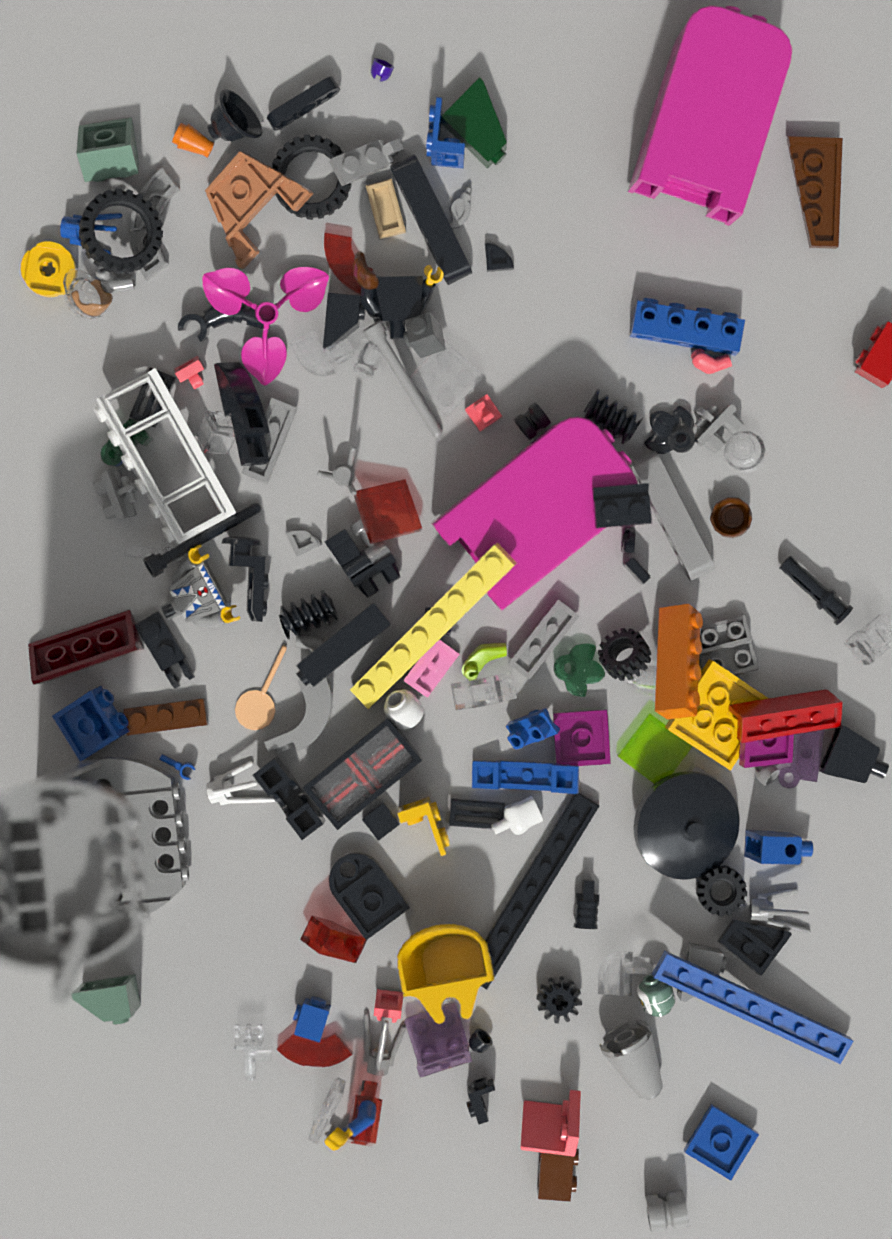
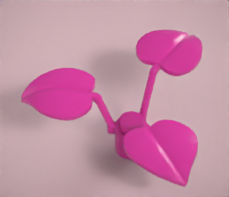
M312 267L291 269L280 280V288L286 295L276 304L261 302L258 305L245 299L250 292V282L242 271L235 268H223L203 275L204 293L210 304L217 311L226 315H234L239 312L243 303L255 309L256 319L264 324L262 338H250L244 344L241 351L243 365L262 385H268L279 375L286 361L287 350L284 342L278 337L267 339L269 324L277 320L278 309L289 300L291 307L297 311L309 312L314 310L324 298L329 275L322 270Z

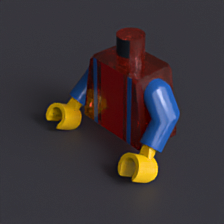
M362 1080L360 1095H355L352 1099L348 1125L343 1129L337 1127L324 1141L331 1150H338L345 1143L369 1147L376 1144L382 1099L376 1098L377 1082Z

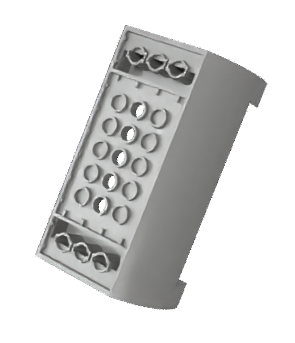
M106 757L85 760L0 793L1 964L29 972L62 971L66 961L61 958L67 942L69 940L73 942L76 935L73 923L76 918L87 911H92L98 916V925L81 968L96 964L118 952L129 943L144 927V922H148V914L165 905L186 885V880H189L188 864H184L183 853H186L187 847L186 839L181 837L180 827L184 825L183 812L178 810L177 800L181 799V790L179 783L175 784L174 776L162 768L143 760L127 757ZM102 778L109 780L111 789L99 785ZM157 800H163L168 804L167 813L163 814L157 811ZM160 827H166L170 830V840L161 839L159 836ZM163 854H169L173 857L174 865L172 867H167L162 863ZM117 892L123 893L122 899H116Z

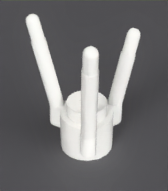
M252 761L222 775L214 776V781L206 784L208 798L212 804L220 802V805L229 803L275 802L272 797H231L233 796V791L257 786V781L231 785L229 780L225 781L253 765Z

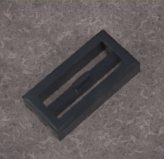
M157 370L163 382L164 379L168 380L165 386L169 393H171L176 378ZM148 382L142 385L129 417L138 421L149 417L156 400L152 391L143 415H138L150 387ZM159 402L156 406L154 414L163 410Z
M451 798L449 826L492 829L491 825L494 823L455 820V815L497 818L500 821L504 819L505 802ZM456 805L499 808V813L456 809Z

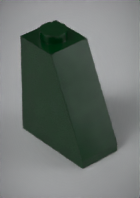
M479 77L441 116V124L461 143H465V147L488 169L492 164L498 165L507 155L505 152L507 141L484 81Z

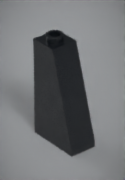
M372 603L296 666L299 671L296 675L305 686L311 684L315 687L386 630L391 623L378 607Z

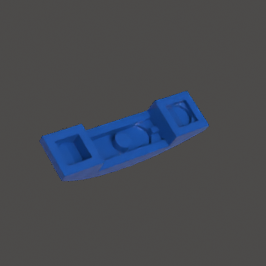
M472 761V788L551 791V793L579 794V766L528 761Z

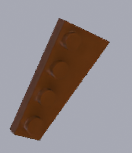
M788 136L786 140L809 248L837 249L839 247L843 138Z

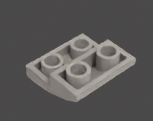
M745 615L704 625L700 628L702 652L699 654V660L702 669L710 659L735 676L759 670Z

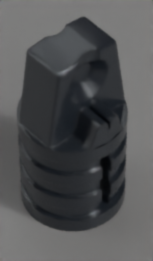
M583 879L582 893L575 894L576 913L574 928L598 929L597 914L600 895L594 894V880Z

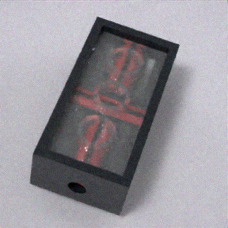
M386 718L309 781L303 789L338 830L418 765L423 758L389 718Z

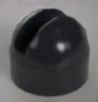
M480 1028L476 1029L469 1038V1047L474 1052L483 1053L493 1044L490 1035Z

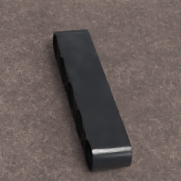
M413 154L391 165L390 169L437 266L443 271V278L447 285L472 274L468 260L416 155Z

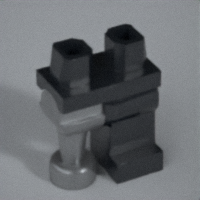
M368 516L350 527L354 535L358 536L361 534L367 546L361 552L346 529L325 541V544L354 587L359 588L367 598L380 591L372 579L382 573L388 584L401 578L399 570L395 565L398 562L389 548L381 543L370 530L373 523Z

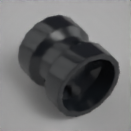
M535 402L528 407V411L525 414H519L513 419L529 440L537 435V431L540 428H546L551 424L548 416Z

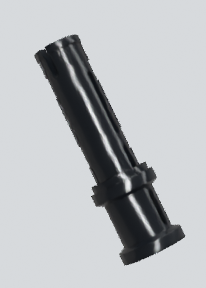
M791 555L780 565L779 569L816 601L817 608L819 610L823 609L834 619L836 625H839L853 610L851 605L847 606L836 596V591L828 590L804 567L797 563Z

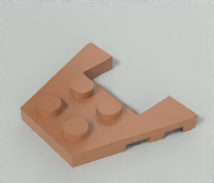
M241 151L205 190L216 218L224 228L227 235L226 241L229 247H232L236 256L235 262L240 269H245L260 252L245 235L243 229L272 197L278 193L293 211H298L314 194L310 189Z

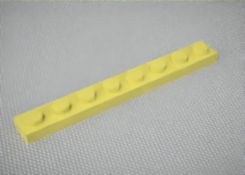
M498 543L495 544L350 691L367 709L371 708L517 562Z

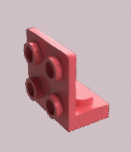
M570 1090L568 1101L563 1100L562 1105L524 1101L521 1150L575 1157L579 1140L581 1091Z

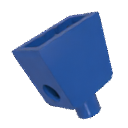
M746 830L744 857L760 864H800L801 857H811L813 855L812 841L802 840V837L796 834L762 830Z

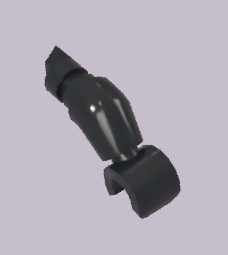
M243 303L239 312L234 315L222 314L211 305L203 311V316L188 314L183 316L178 323V331H185L191 321H197L201 326V332L197 336L200 342H203L208 337L211 326L215 329L227 323L233 324L234 322L242 323V321H246V325L260 329L264 327V324L256 319L255 309L251 307L246 308V305Z

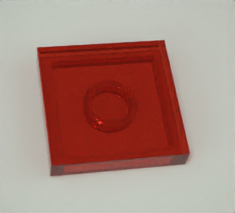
M406 479L356 491L357 494L354 495L370 544L417 533L422 530Z

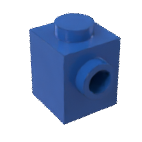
M312 996L311 999L305 998L303 1005L297 1004L293 1020L298 1021L294 1035L320 1043L331 1005L326 1004V1000Z

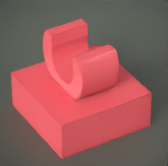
M198 355L174 369L180 383L189 379L194 389L204 384L199 375V372L204 370V366Z
M488 394L465 409L479 432L502 418L501 413Z
M377 989L374 1016H377L378 1021H382V1017L392 1018V1023H396L397 1019H401L403 992Z

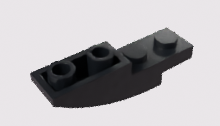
M240 362L215 363L214 368L224 416H231L241 466L264 465L270 462L264 437L270 431L261 400L251 378Z

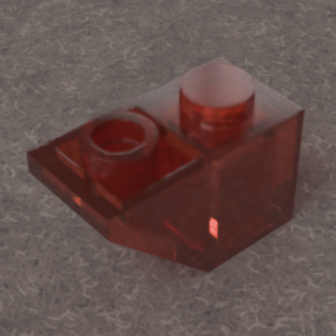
M313 915L300 938L302 942L318 954L353 963L357 962L367 942L362 935L331 920Z

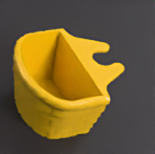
M438 924L422 929L411 935L397 954V966L403 997L412 996L419 999L433 1020L438 1024L445 1021L442 1003L446 998H456L461 1005L462 1018L468 1019L472 1016L480 986L486 982L494 981V972L487 943L478 932L463 925Z

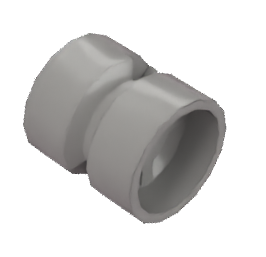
M683 1190L667 1192L666 1197H662L660 1193L645 1196L651 1232L666 1230L668 1225H671L674 1229L689 1227Z

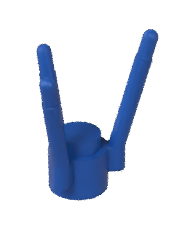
M121 213L99 214L95 221L120 219L123 215ZM74 214L73 217L64 216L62 218L60 233L62 238L70 239V244L81 246L79 223L82 215ZM95 224L94 230L115 232L117 227Z

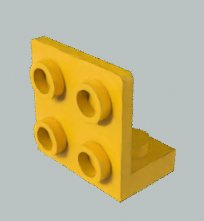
M426 797L399 806L397 814L400 823L407 822L408 826L423 821V817L427 815L440 855H446V847L450 846V841L445 827H439L438 821L441 820V814L436 801L431 803L430 798Z

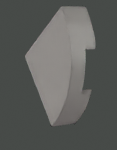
M293 529L285 532L296 556L321 546L319 540L307 531Z

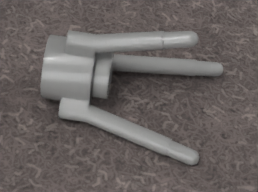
M354 446L350 448L346 465L337 466L334 472L318 471L317 475L334 479L339 486L348 487L350 493L356 495V489L352 484L355 480V473L352 467L354 465L356 448Z
M798 888L767 894L757 893V899H750V919L757 920V924H769L804 933L811 932L806 927L770 919L773 918V915L809 916L807 911L774 909L773 902H768V899L797 893Z
M366 1012L364 1013V1062L368 1063V1073L385 1076L388 1074L389 1066L394 1064L395 1055L402 1041L406 1026L401 1027L389 1054L385 1050L389 1022L385 1020L381 1031L379 1048H375L371 1052L369 1013Z

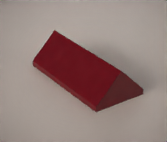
M127 610L28 644L31 682L33 685L42 684L143 650L144 647L139 633L134 626L135 621L132 612Z

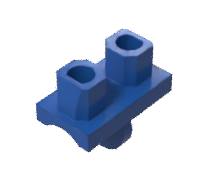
M547 708L535 709L529 712L528 715L510 721L506 725L510 732L507 739L515 750L534 742L542 741L545 738L558 734L560 731L558 725L554 724L551 720Z

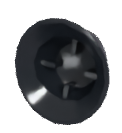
M230 89L222 90L219 95V102L212 111L211 124L207 127L211 137L215 140L221 138L224 141H236L244 137H260L262 135V126L252 108L234 91Z

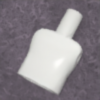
M529 796L522 801L507 805L504 808L505 818L492 824L491 827L495 835L509 828L514 834L520 835L530 827L542 822L543 818L532 796Z

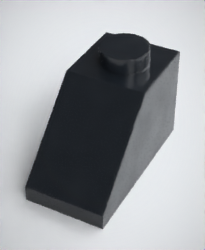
M328 293L323 338L324 351L334 349L359 328L360 320H365L366 310L360 303L359 295Z

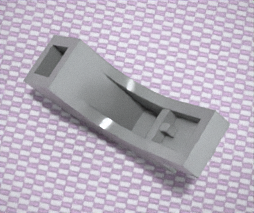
M328 676L315 687L311 684L305 686L301 680H298L306 702L304 718L296 728L266 740L264 743L268 752L275 750L276 754L292 748L291 742H294L298 752L309 746L320 736L328 724L333 707V693Z

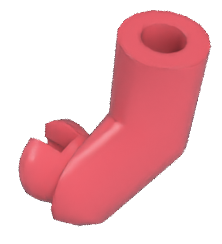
M696 349L691 354L692 363L695 368L706 374H712L732 366L728 354L713 358L702 349Z

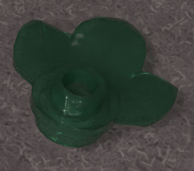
M588 643L575 645L569 654L559 656L554 662L553 670L556 677L564 681L567 691L574 696L585 697L587 684L598 683L606 675L603 667L593 660L596 651L595 645ZM567 663L571 665L569 673H566L564 670V666Z

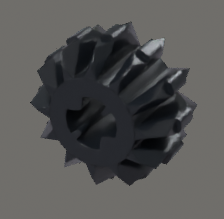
M560 976L558 983L555 984L554 979L550 977L548 979L550 987L541 984L540 989L544 993L536 994V999L542 1002L537 1008L539 1011H545L544 1018L546 1020L554 1015V1023H559L560 1016H564V1020L569 1022V1012L575 1016L579 1013L574 1006L582 1005V1000L576 998L581 994L579 988L573 989L575 984L573 980L568 981L564 985V977ZM557 995H563L565 1002L561 1001V1005H556L553 999L554 997L557 999Z

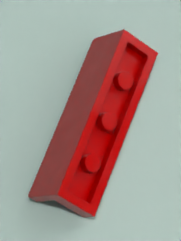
M824 689L730 704L729 711L738 718L737 739L741 743L841 727L843 702L829 690Z

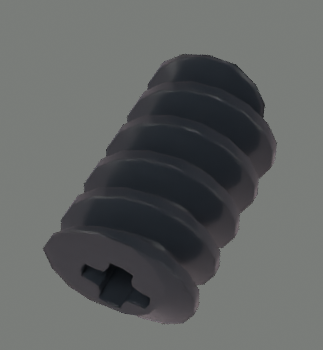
M597 389L583 411L585 412L584 418L588 420L594 418L596 426L603 423V429L607 431L613 429L612 437L614 439L621 434V444L624 445L631 439L644 417L636 422L637 413L635 411L626 416L627 406L617 410V400L608 405L609 395L606 394L599 399L600 390Z
M324 590L321 591L320 600L314 594H311V603L309 604L304 598H300V607H297L293 601L290 602V611H287L283 605L280 606L279 619L288 640L290 639V631L295 636H300V627L307 633L310 632L311 623L315 628H320L321 619L325 624L329 625L331 623V615L336 621H339L333 601Z

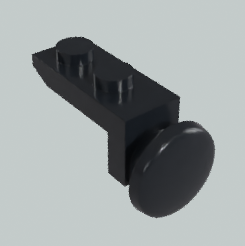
M243 536L225 537L222 539L221 544L230 545L229 566L248 567L246 611L251 621L262 622L263 616L267 614V601L264 600V589L268 588L269 581L268 574L265 573L266 557L252 556L253 546H262V541Z

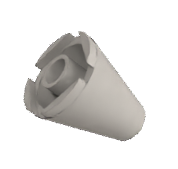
M635 1020L637 1025L629 1026L628 1022L622 1023L604 1035V1044H600L599 1047L602 1054L639 1098L654 1099L660 1094L663 1083L652 1030L648 1023L642 1020Z

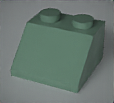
M132 117L78 126L76 154L85 182H102L109 178H128L138 174L139 158Z
M136 974L83 982L71 993L72 999L103 1022L112 1021L114 1025L128 1022L129 1018L141 1006Z

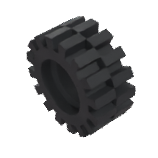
M620 628L621 633L614 630L612 631L614 636L610 638L607 635L605 637L607 642L600 643L599 646L602 650H598V655L600 656L598 659L607 673L615 680L618 677L620 681H624L625 676L628 680H633V674L639 677L642 675L639 670L643 669L646 671L648 668L645 663L651 662L649 657L651 650L638 631L635 632L634 629L629 628L627 632L625 628ZM633 648L629 657L616 661L620 652Z
M729 866L715 867L712 869V872H706L699 881L697 880L696 895L701 905L711 914H717L720 917H724L726 914L728 916L733 915L732 912H738L741 904L744 905L746 902L744 900L748 893L745 888L747 887L746 882L737 871ZM721 880L727 881L732 888L729 898L723 901L714 899L711 894L714 883Z

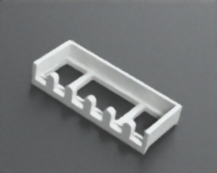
M156 368L96 398V407L93 409L101 423L106 422L110 429L107 432L110 441L114 447L119 445L124 454L121 456L124 466L128 471L133 470L137 477V480L134 481L141 495L146 494L151 503L148 504L149 510L155 519L160 518L164 525V528L161 529L162 533L169 543L173 542L176 547L236 513ZM148 382L163 410L125 429L110 401ZM168 418L200 478L163 497L130 437ZM205 485L221 514L183 533L168 504Z

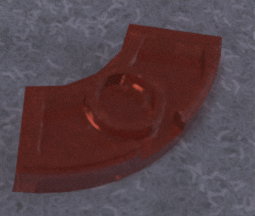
M325 233L324 250L330 269L344 286L361 295V286L353 273L355 255L352 250V238Z
M336 1032L328 1037L321 1038L320 1043L296 1036L293 1033L277 1047V1050L285 1058L302 1066L329 1067L341 1063L353 1055L351 1049Z

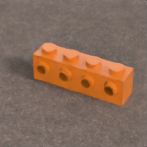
M690 604L659 608L655 712L666 719L697 716V708L700 705L698 680L701 678L699 654L702 652L700 628L703 626V619L701 613Z

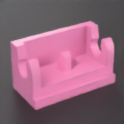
M439 640L418 660L404 681L422 695L429 697L460 654L442 640Z

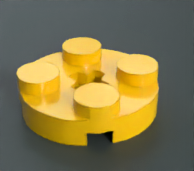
M44 241L36 244L37 246L24 254L21 261V275L33 292L43 297H57L70 291V287L76 279L77 266L73 255L62 245L56 242ZM48 263H52V266L56 269L55 273L47 277L42 268L47 267Z

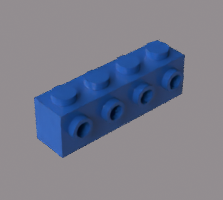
M643 298L642 301H637L635 304L629 337L733 356L740 352L745 320L739 319L738 314L723 312L722 315L712 314L711 309L701 307L696 308V311L685 309V305L680 303H669V306L660 305L658 300L652 298Z

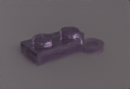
M825 729L794 734L793 760L790 763V767L780 770L778 775L780 785L789 789L796 787L800 780L817 782ZM786 773L793 774L792 782H785L784 776Z

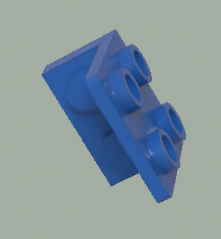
M436 97V105H430L429 129L433 130V133H427L426 156L431 157L432 166L464 169L465 143H460V140L455 138H445L444 141H439L442 97Z

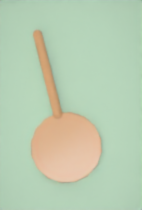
M285 645L281 647L262 690L248 691L241 695L236 703V718L247 729H263L274 719L275 704L266 692L286 652L287 647Z

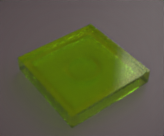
M648 713L617 756L655 784L664 777L671 775L693 746L664 728L666 726L664 723Z

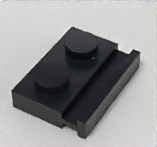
M649 483L592 488L595 528L652 524Z

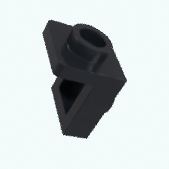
M480 1078L471 1083L472 1086L468 1087L470 1101L466 1102L471 1118L476 1117L478 1125L489 1122L488 1111L482 1095L496 1090L494 1079Z

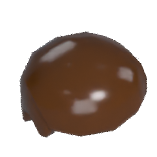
M727 497L715 504L710 515V521L718 534L722 537L733 539L742 536L750 528L752 512L749 505L742 499Z

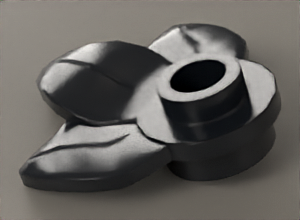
M678 406L672 415L664 411H656L650 414V425L655 433L644 442L649 450L663 455L671 451L685 453L692 449L695 444V435L691 430L692 417L684 407ZM679 435L686 436L684 442L679 443L676 441Z

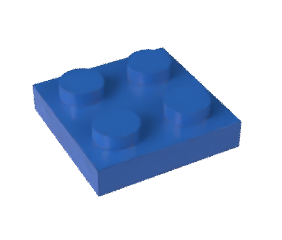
M711 1104L683 1150L692 1158L731 1181L759 1136V1133Z

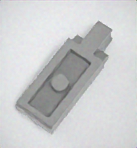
M383 139L375 140L333 157L329 162L339 182L344 186L385 169L389 164L393 163L392 157L398 155L399 151L404 149L399 139L390 141L387 144L384 143Z

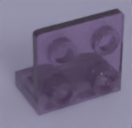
M456 1003L442 1006L445 1021L441 1024L436 1023L428 1011L405 1018V1025L417 1059L416 1068L420 1078L472 1062L471 1049Z

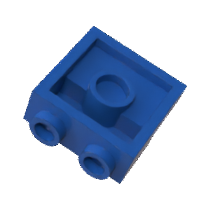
M102 686L90 690L52 715L80 762L130 732L127 728V717L123 713L117 712L112 704L114 702L112 693L107 689H103Z

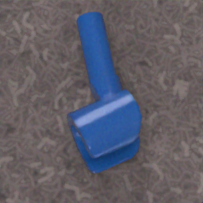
M163 754L159 758L160 761L178 770L180 776L185 780L191 779L189 775L183 773L182 770L185 767L196 770L191 762H184L182 764Z

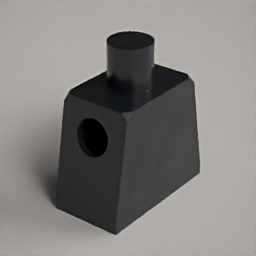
M841 725V727L835 728L818 771L826 775L866 783L870 774L883 779L887 774L889 764L877 759L880 752L878 746L850 728Z

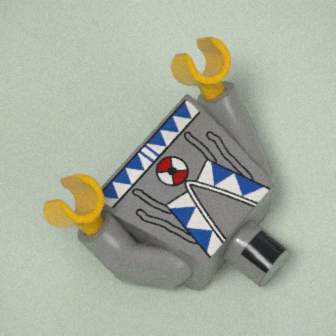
M202 545L192 548L188 556L180 563L171 579L172 586L169 588L173 600L161 606L165 617L171 620L182 614L186 622H193L197 627L212 628L240 620V616L233 617L232 609L237 606L229 605L208 564L203 562L209 558V554L207 553L204 556L199 554V548Z

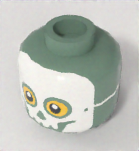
M652 974L645 976L637 987V994L642 1009L654 1017L668 1014L675 1004L672 986L655 979Z

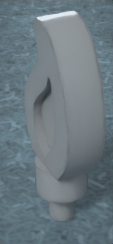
M469 187L451 205L453 221L450 223L452 229L461 227L470 215V199L472 197L470 192L472 189Z

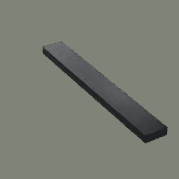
M581 793L574 794L485 938L491 957L494 977L600 806ZM492 981L482 984L481 987L487 990Z

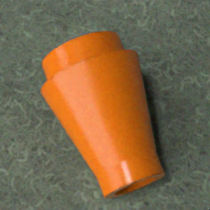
M180 123L172 140V143L178 145V149L200 154L207 158L215 144L189 123L187 125Z

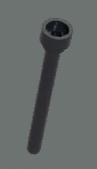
M254 503L162 555L160 553L156 555L153 553L145 557L143 562L153 578L164 573L167 564L187 554L192 548L203 545L260 513L261 505Z

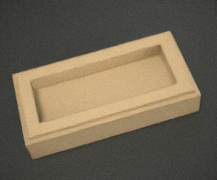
M392 179L366 185L380 240L406 233Z

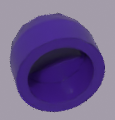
M374 58L370 72L374 79L376 75L381 76L380 82H383L390 78L394 66L385 60Z

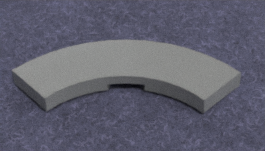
M162 166L147 180L140 194L144 196L143 199L146 202L149 200L153 204V210L157 209L159 213L158 219L160 220L165 206L180 189ZM132 210L130 233L133 255H136L146 244L147 230L140 215ZM159 248L154 258L140 269V272L147 281L168 266L161 248Z

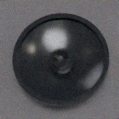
M683 771L668 775L655 783L646 792L638 805L634 819L636 846L643 859L652 868L667 877L680 880L702 877L706 872H712L713 868H718L733 850L740 826L738 807L730 791L722 783L707 774Z

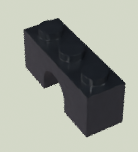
M278 756L253 774V777L268 797L271 796L286 815L287 822L301 840L325 823V818Z

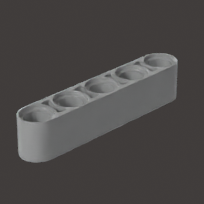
M656 451L632 462L631 468L639 484L649 483L651 508L687 578L693 581L714 570L715 565Z

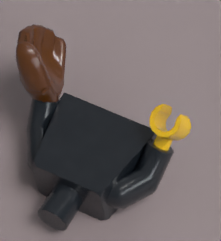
M362 251L357 252L353 261V273L361 286L360 303L369 316L373 318L374 323L381 320L383 324H389L390 339H404L403 333L406 331L405 320L424 313L435 289V283L440 282L443 278V271L438 267L436 273L431 275L433 268L431 265H427L424 268V274L427 279L424 280L423 276L377 277L368 268L364 253Z

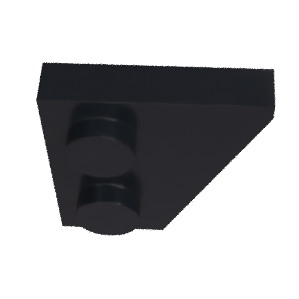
M732 920L717 942L754 972L762 976L792 933Z

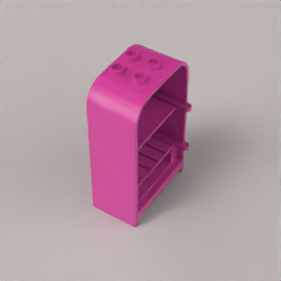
M710 5L700 8L691 15L674 42L628 188L629 193H637L655 199L661 192L708 208L705 217L723 222L728 226L743 215L791 63L792 46L790 39L782 29L767 23V19L763 16L752 15L749 17L741 14V10L733 6L723 8Z
M571 417L554 424L431 522L432 526L448 545H452L458 540L475 563L497 543L517 562L487 592V595L501 611L605 529L595 528L592 488L638 484L633 471L629 467L632 464L629 457L623 451H617L612 445L615 440L606 429L600 430L591 420L582 417Z

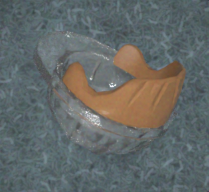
M70 269L65 274L63 280L65 288L64 297L68 310L78 318L97 319L102 317L112 302V294L106 293L101 286V282L98 279L94 280L84 270Z

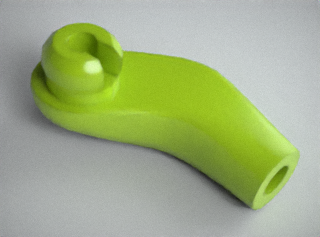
M506 643L479 645L463 663L461 668L463 676L469 680H474L478 677L479 672L486 663L497 658L506 657Z

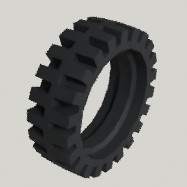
M310 134L304 135L303 138L298 136L293 138L291 143L289 141L285 143L282 150L279 149L276 153V159H273L272 168L285 175L290 162L304 152H318L326 155L329 159L344 152L328 138L323 139L319 135L311 137ZM338 180L335 190L328 198L317 203H305L298 211H293L278 193L275 195L281 205L291 214L293 213L300 218L306 217L310 220L317 217L321 219L325 215H332L336 209L339 210L343 206V202L349 196L351 183L342 186Z
M116 188L114 191H111V189L107 190L103 194L97 195L87 205L79 223V238H81L80 244L82 249L85 248L87 257L89 259L92 258L96 266L101 265L104 267L103 270L107 272L112 270L115 274H121L122 272L128 274L135 270L138 271L154 258L161 246V239L163 237V231L161 230L163 226L162 220L158 219L159 213L157 209L153 210V204L149 200L146 202L143 199L144 196L140 193L135 195L132 190L122 191V188ZM120 205L131 208L144 221L147 230L146 244L136 255L124 258L113 256L102 249L96 240L94 231L95 220L99 213L108 207Z

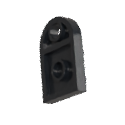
M359 852L349 853L339 858L333 865L329 875L331 893L366 941L410 909L409 904L377 861L371 856ZM345 862L353 863L356 867L355 874L349 877L344 876L340 870L341 865Z

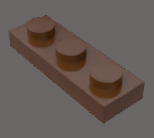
M205 698L123 709L124 715L128 719L127 728L130 731L126 733L127 736L208 725Z

